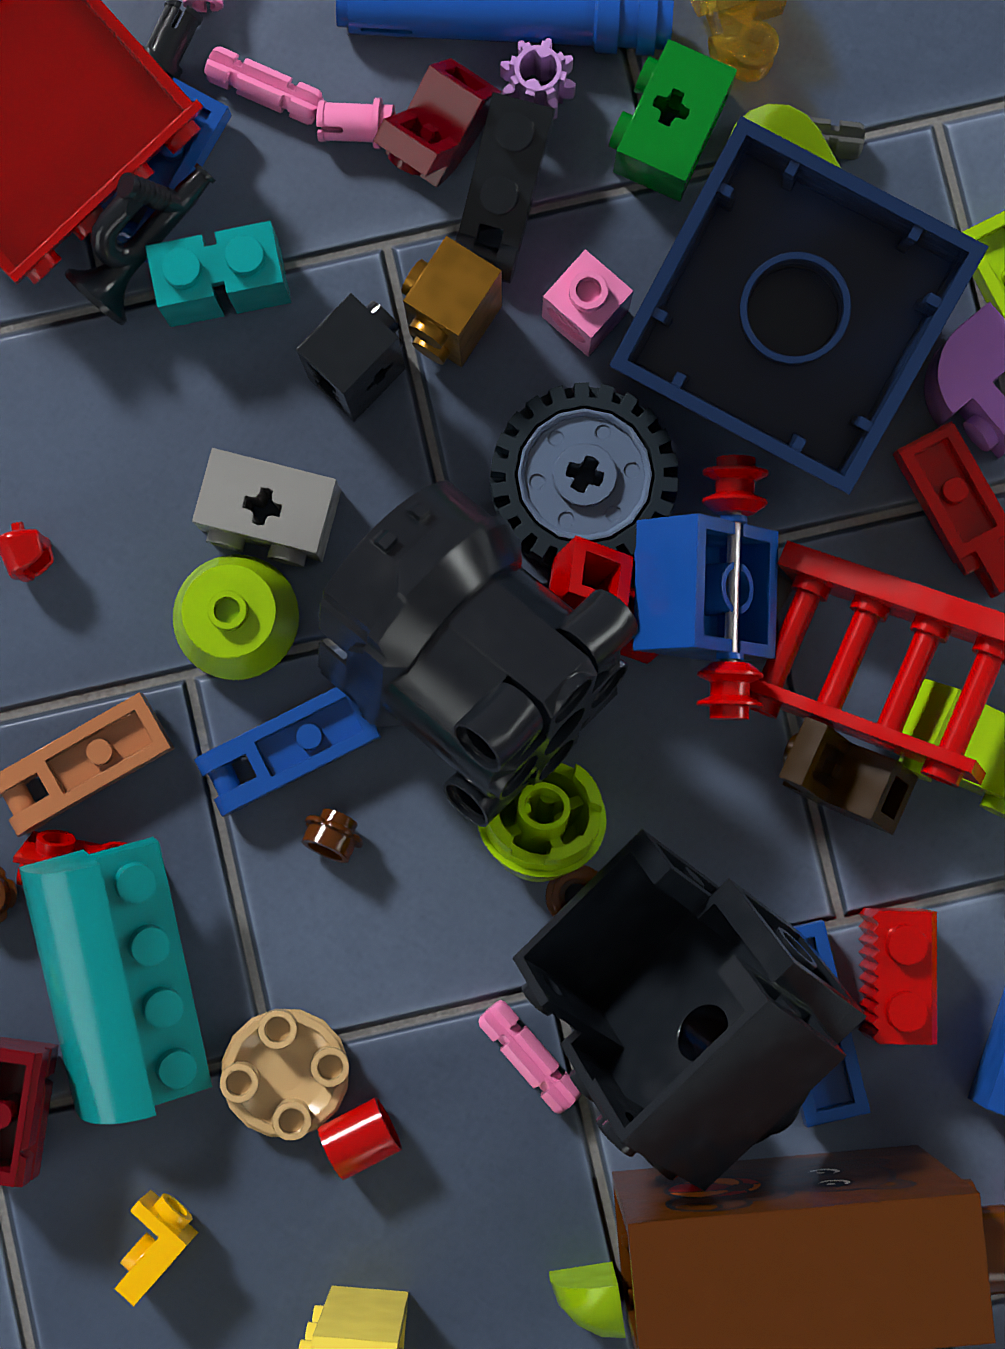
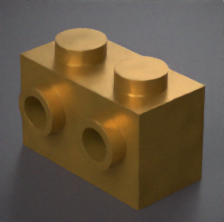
M446 236L428 263L420 259L413 266L401 289V293L406 295L403 303L409 333L415 337L412 345L424 356L438 364L443 365L446 359H449L462 367L502 307V271Z

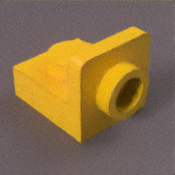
M150 1190L130 1209L132 1214L158 1237L155 1240L146 1232L120 1262L129 1272L114 1289L133 1307L199 1233L189 1224L192 1220L189 1211L177 1199L166 1193L159 1197Z

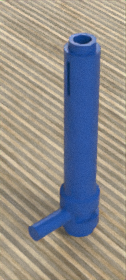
M336 0L337 27H346L350 34L510 43H518L522 40L530 44H541L542 40L545 41L547 38L552 39V45L593 47L596 54L617 55V48L635 49V56H654L655 50H663L668 39L671 40L674 0Z

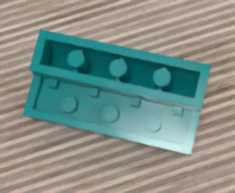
M154 837L91 854H88L83 849L19 867L73 1104L78 1117L94 1124H120L156 1116V1105L211 1088L212 1082L159 841Z

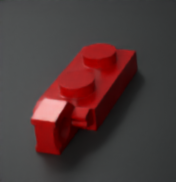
M951 421L897 449L893 457L953 564L957 563L964 576L974 571L989 597L993 598L1005 592V512L956 425Z

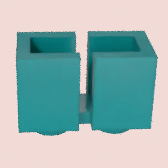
M271 220L214 232L217 243L215 245L207 246L201 234L145 246L157 308L170 327L224 317L223 304L214 287L225 285L226 293L237 314L292 303L280 243Z

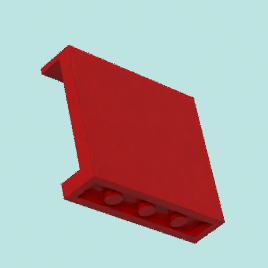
M0 0V268L16 285L26 276L34 285L37 284L62 260L55 249L64 240L74 233L82 241L92 232L94 223L104 210L101 206L117 192L118 181L124 173L129 172L149 179L155 171L147 163L166 146L174 155L201 130L194 119L200 114L204 106L197 99L194 102L189 99L101 0Z

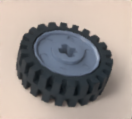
M589 382L575 383L572 388L566 389L561 385L549 389L548 394L542 397L537 395L526 402L525 408L520 412L516 411L508 421L504 432L500 434L492 458L490 490L496 514L510 523L515 535L521 539V552L528 558H533L540 562L541 566L552 569L555 556L575 536L634 557L637 520L669 517L671 515L676 500L679 480L677 476L678 462L676 452L672 450V440L666 428H661L658 424V417L649 407L645 410L638 404L639 399L629 393H626L625 396L615 392V387L601 384L600 388L589 387ZM583 467H587L595 471L593 481L601 483L599 487L588 485L584 493L577 492L573 489L574 478L567 475L568 473L579 475Z

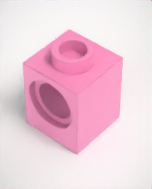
M585 249L543 296L542 318L589 357L629 312L633 290Z

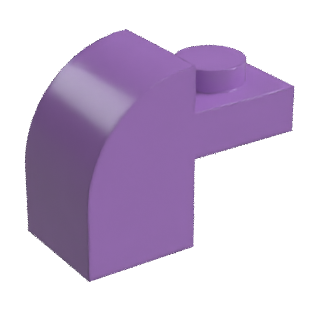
M989 301L962 323L935 352L926 371L924 393L928 410L938 427L959 412L965 419L963 427L971 441L983 451L988 452L991 450L999 459L1005 454V396L993 382L1005 373V319Z

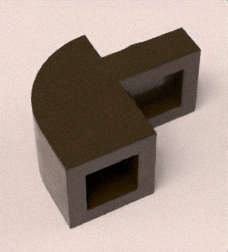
M805 717L799 732L788 741L783 754V768L779 775L784 780L782 785L799 795L891 835L896 830L919 778L898 760L853 744L829 725Z

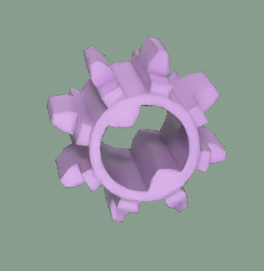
M547 38L545 41L542 40L541 45L533 46L529 42L519 41L518 57L512 56L510 61H501L500 77L509 82L502 90V94L555 108L553 120L556 119L558 103L563 104L564 99H574L576 83L567 79V76L573 69L572 55L564 56L562 51L556 53L552 50V39ZM535 75L540 82L547 81L549 79L551 80V82L541 86L535 78L529 79L527 81H525L524 79L528 76Z

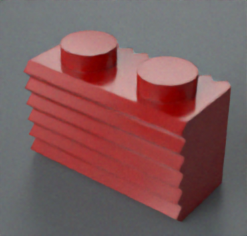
M864 908L858 913L864 919L858 926L864 932L858 939L864 945L858 952L864 958L859 964L864 972L858 977L864 983L858 990L864 998L858 1004L864 1009L863 1012L867 1017L863 1020L864 1024L858 1030L878 1044L937 1045V911L917 908Z

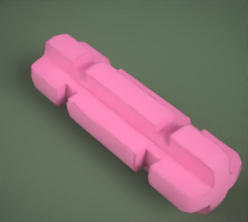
M215 47L211 51L204 69L206 78L210 83L226 90L233 86L237 89L236 94L276 112L282 113L286 109L290 112V118L306 125H312L316 121L318 102L324 100L319 89L303 82H299L296 86L291 83L292 77L247 58L244 62H241V60H238L239 54L226 48Z
M505 1001L495 1002L480 1016L478 1021L480 1028L493 1042L498 1040L502 1044L500 1051L533 1089L539 1087L542 1090L540 1097L554 1113L560 1114L569 1109L581 1096V1092L574 1085L569 1074L566 1071L561 1074L558 1070L560 1065L526 1025L521 1028L517 1023L519 1017Z

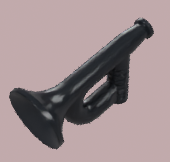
M198 163L194 165L196 169L174 189L129 172L124 173L118 181V194L101 212L92 227L90 239L92 249L103 265L86 270L68 269L65 272L66 278L82 295L120 325H124L127 321L124 309L127 285L134 273L147 259L145 246L161 243L196 204L209 183L213 184L216 181ZM143 205L155 210L131 238L123 243L117 242V237L121 230Z

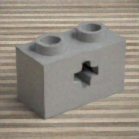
M212 448L192 522L201 531L208 533L206 542L209 544L243 552L246 542L269 548L267 558L291 566L304 567L306 558L323 562L342 490L334 478ZM268 499H272L281 512L280 517L268 516L264 525H261V522L252 512L253 507L264 508L268 503Z

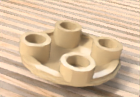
M273 1009L252 1017L232 1036L222 1058L220 1089L228 1102L229 1108L248 1128L268 1137L297 1140L304 1137L308 1132L318 1129L319 1126L323 1125L338 1111L348 1089L349 1060L341 1038L323 1019L301 1009Z

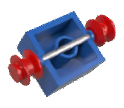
M748 455L718 456L716 458V466L703 470V475L716 481L715 493L703 498L702 504L715 514L720 515V518L696 513L637 520L636 548L634 552L635 595L633 615L638 624V633L633 637V650L713 661L697 672V676L710 682V696L697 701L696 705L710 707L709 719L749 720V708L763 707V703L750 697V683L763 678L764 674L750 663L737 661L776 659L779 531L747 524L748 516L754 515L768 505L767 499L755 494V482L767 477L769 474L767 469L755 467L756 458Z

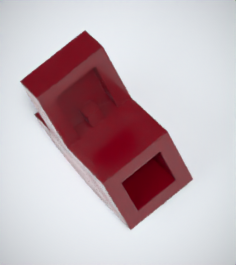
M452 58L431 64L408 109L384 118L373 142L387 150L385 154L388 155V159L396 167L409 174L420 176L433 186L438 187L455 171L478 138L486 122L492 93L501 94L502 91Z

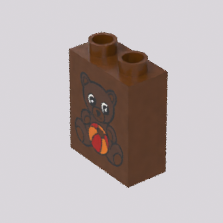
M918 1145L738 1160L706 1191L679 1176L673 1181L669 1180L655 1168L612 1172L623 1303L635 1349H938L996 1343L991 1295L1005 1294V1205L981 1206L980 1192L976 1190L971 1179H961Z

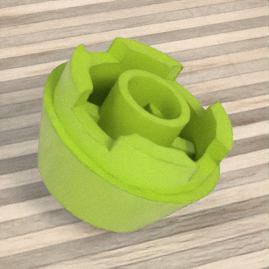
M224 555L200 565L182 584L173 607L174 633L184 655L203 672L226 680L253 678L275 667L286 656L293 645L299 626L298 602L288 580L270 563L249 555Z
M561 763L542 782H538L534 786L527 785L486 827L478 826V830L487 849L508 872L524 880L545 882L577 870L595 855L605 836L606 810L600 790L590 774L577 764H575V768Z

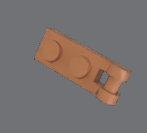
M139 692L0 771V798H4L13 816L9 819V822L17 837H21L42 827L54 817L175 748L145 694ZM39 776L49 795L35 802L26 784Z

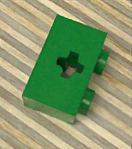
M668 39L659 60L649 56L640 72L634 92L642 95L634 114L631 115L623 111L613 130L608 147L616 150L613 173L680 202L729 98L738 69ZM668 112L678 116V118L673 119L670 126L659 122V120H663Z

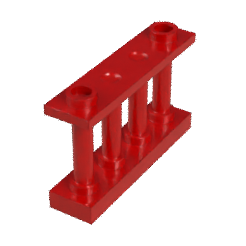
M787 540L777 564L792 580L791 588L796 593L776 637V659H767L762 670L764 677L750 683V697L763 703V707L749 709L777 719L780 710L804 719L808 717L827 724L838 732L923 763L920 771L923 775L952 787L958 788L962 778L981 785L986 772L976 760L964 755L1002 665H1005V613ZM829 595L851 601L849 608L854 611V614L819 697L815 701L783 689L819 602H827ZM891 615L912 622L909 629L914 632V636L879 719L875 723L842 711V708L878 622H886L888 616ZM949 636L973 643L971 650L977 655L939 746L904 734L902 731L939 643H947Z

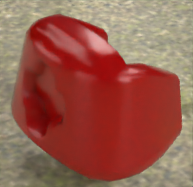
M23 522L12 523V531L0 535V556L12 579L22 582L34 581L36 577L42 575L54 562L50 539L43 536L37 529H25Z

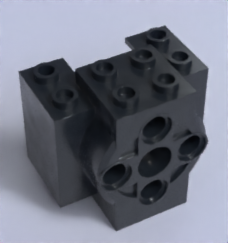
M643 829L513 957L515 964L526 981L522 986V991L530 1003L544 1015L550 1016L553 1014L568 1023L574 1030L560 1046L574 1068L569 1073L572 1082L586 1098L594 1102L601 1114L596 1119V1123L602 1133L625 1155L633 1157L636 1153H639L667 1179L673 1181L679 1176L703 1191H706L753 1145L767 1139L771 1135L786 1130L794 1122L800 1107L810 1091L846 1057V1054L838 1044L867 1017L801 932L730 878L718 887L717 884Z

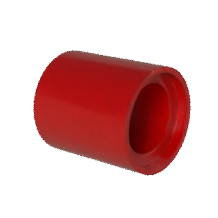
M377 1097L318 1127L319 1138L334 1170L343 1181L402 1150L396 1129Z

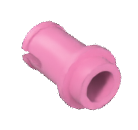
M375 98L373 104L332 103L320 100L316 115V127H321L317 131L318 141L369 142L373 144L374 149H381L382 147L373 142L383 119L395 115V106L383 104L382 98Z

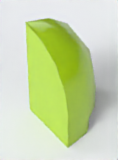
M613 1261L549 1271L550 1282L558 1305L576 1325L600 1337L626 1338L619 1287Z

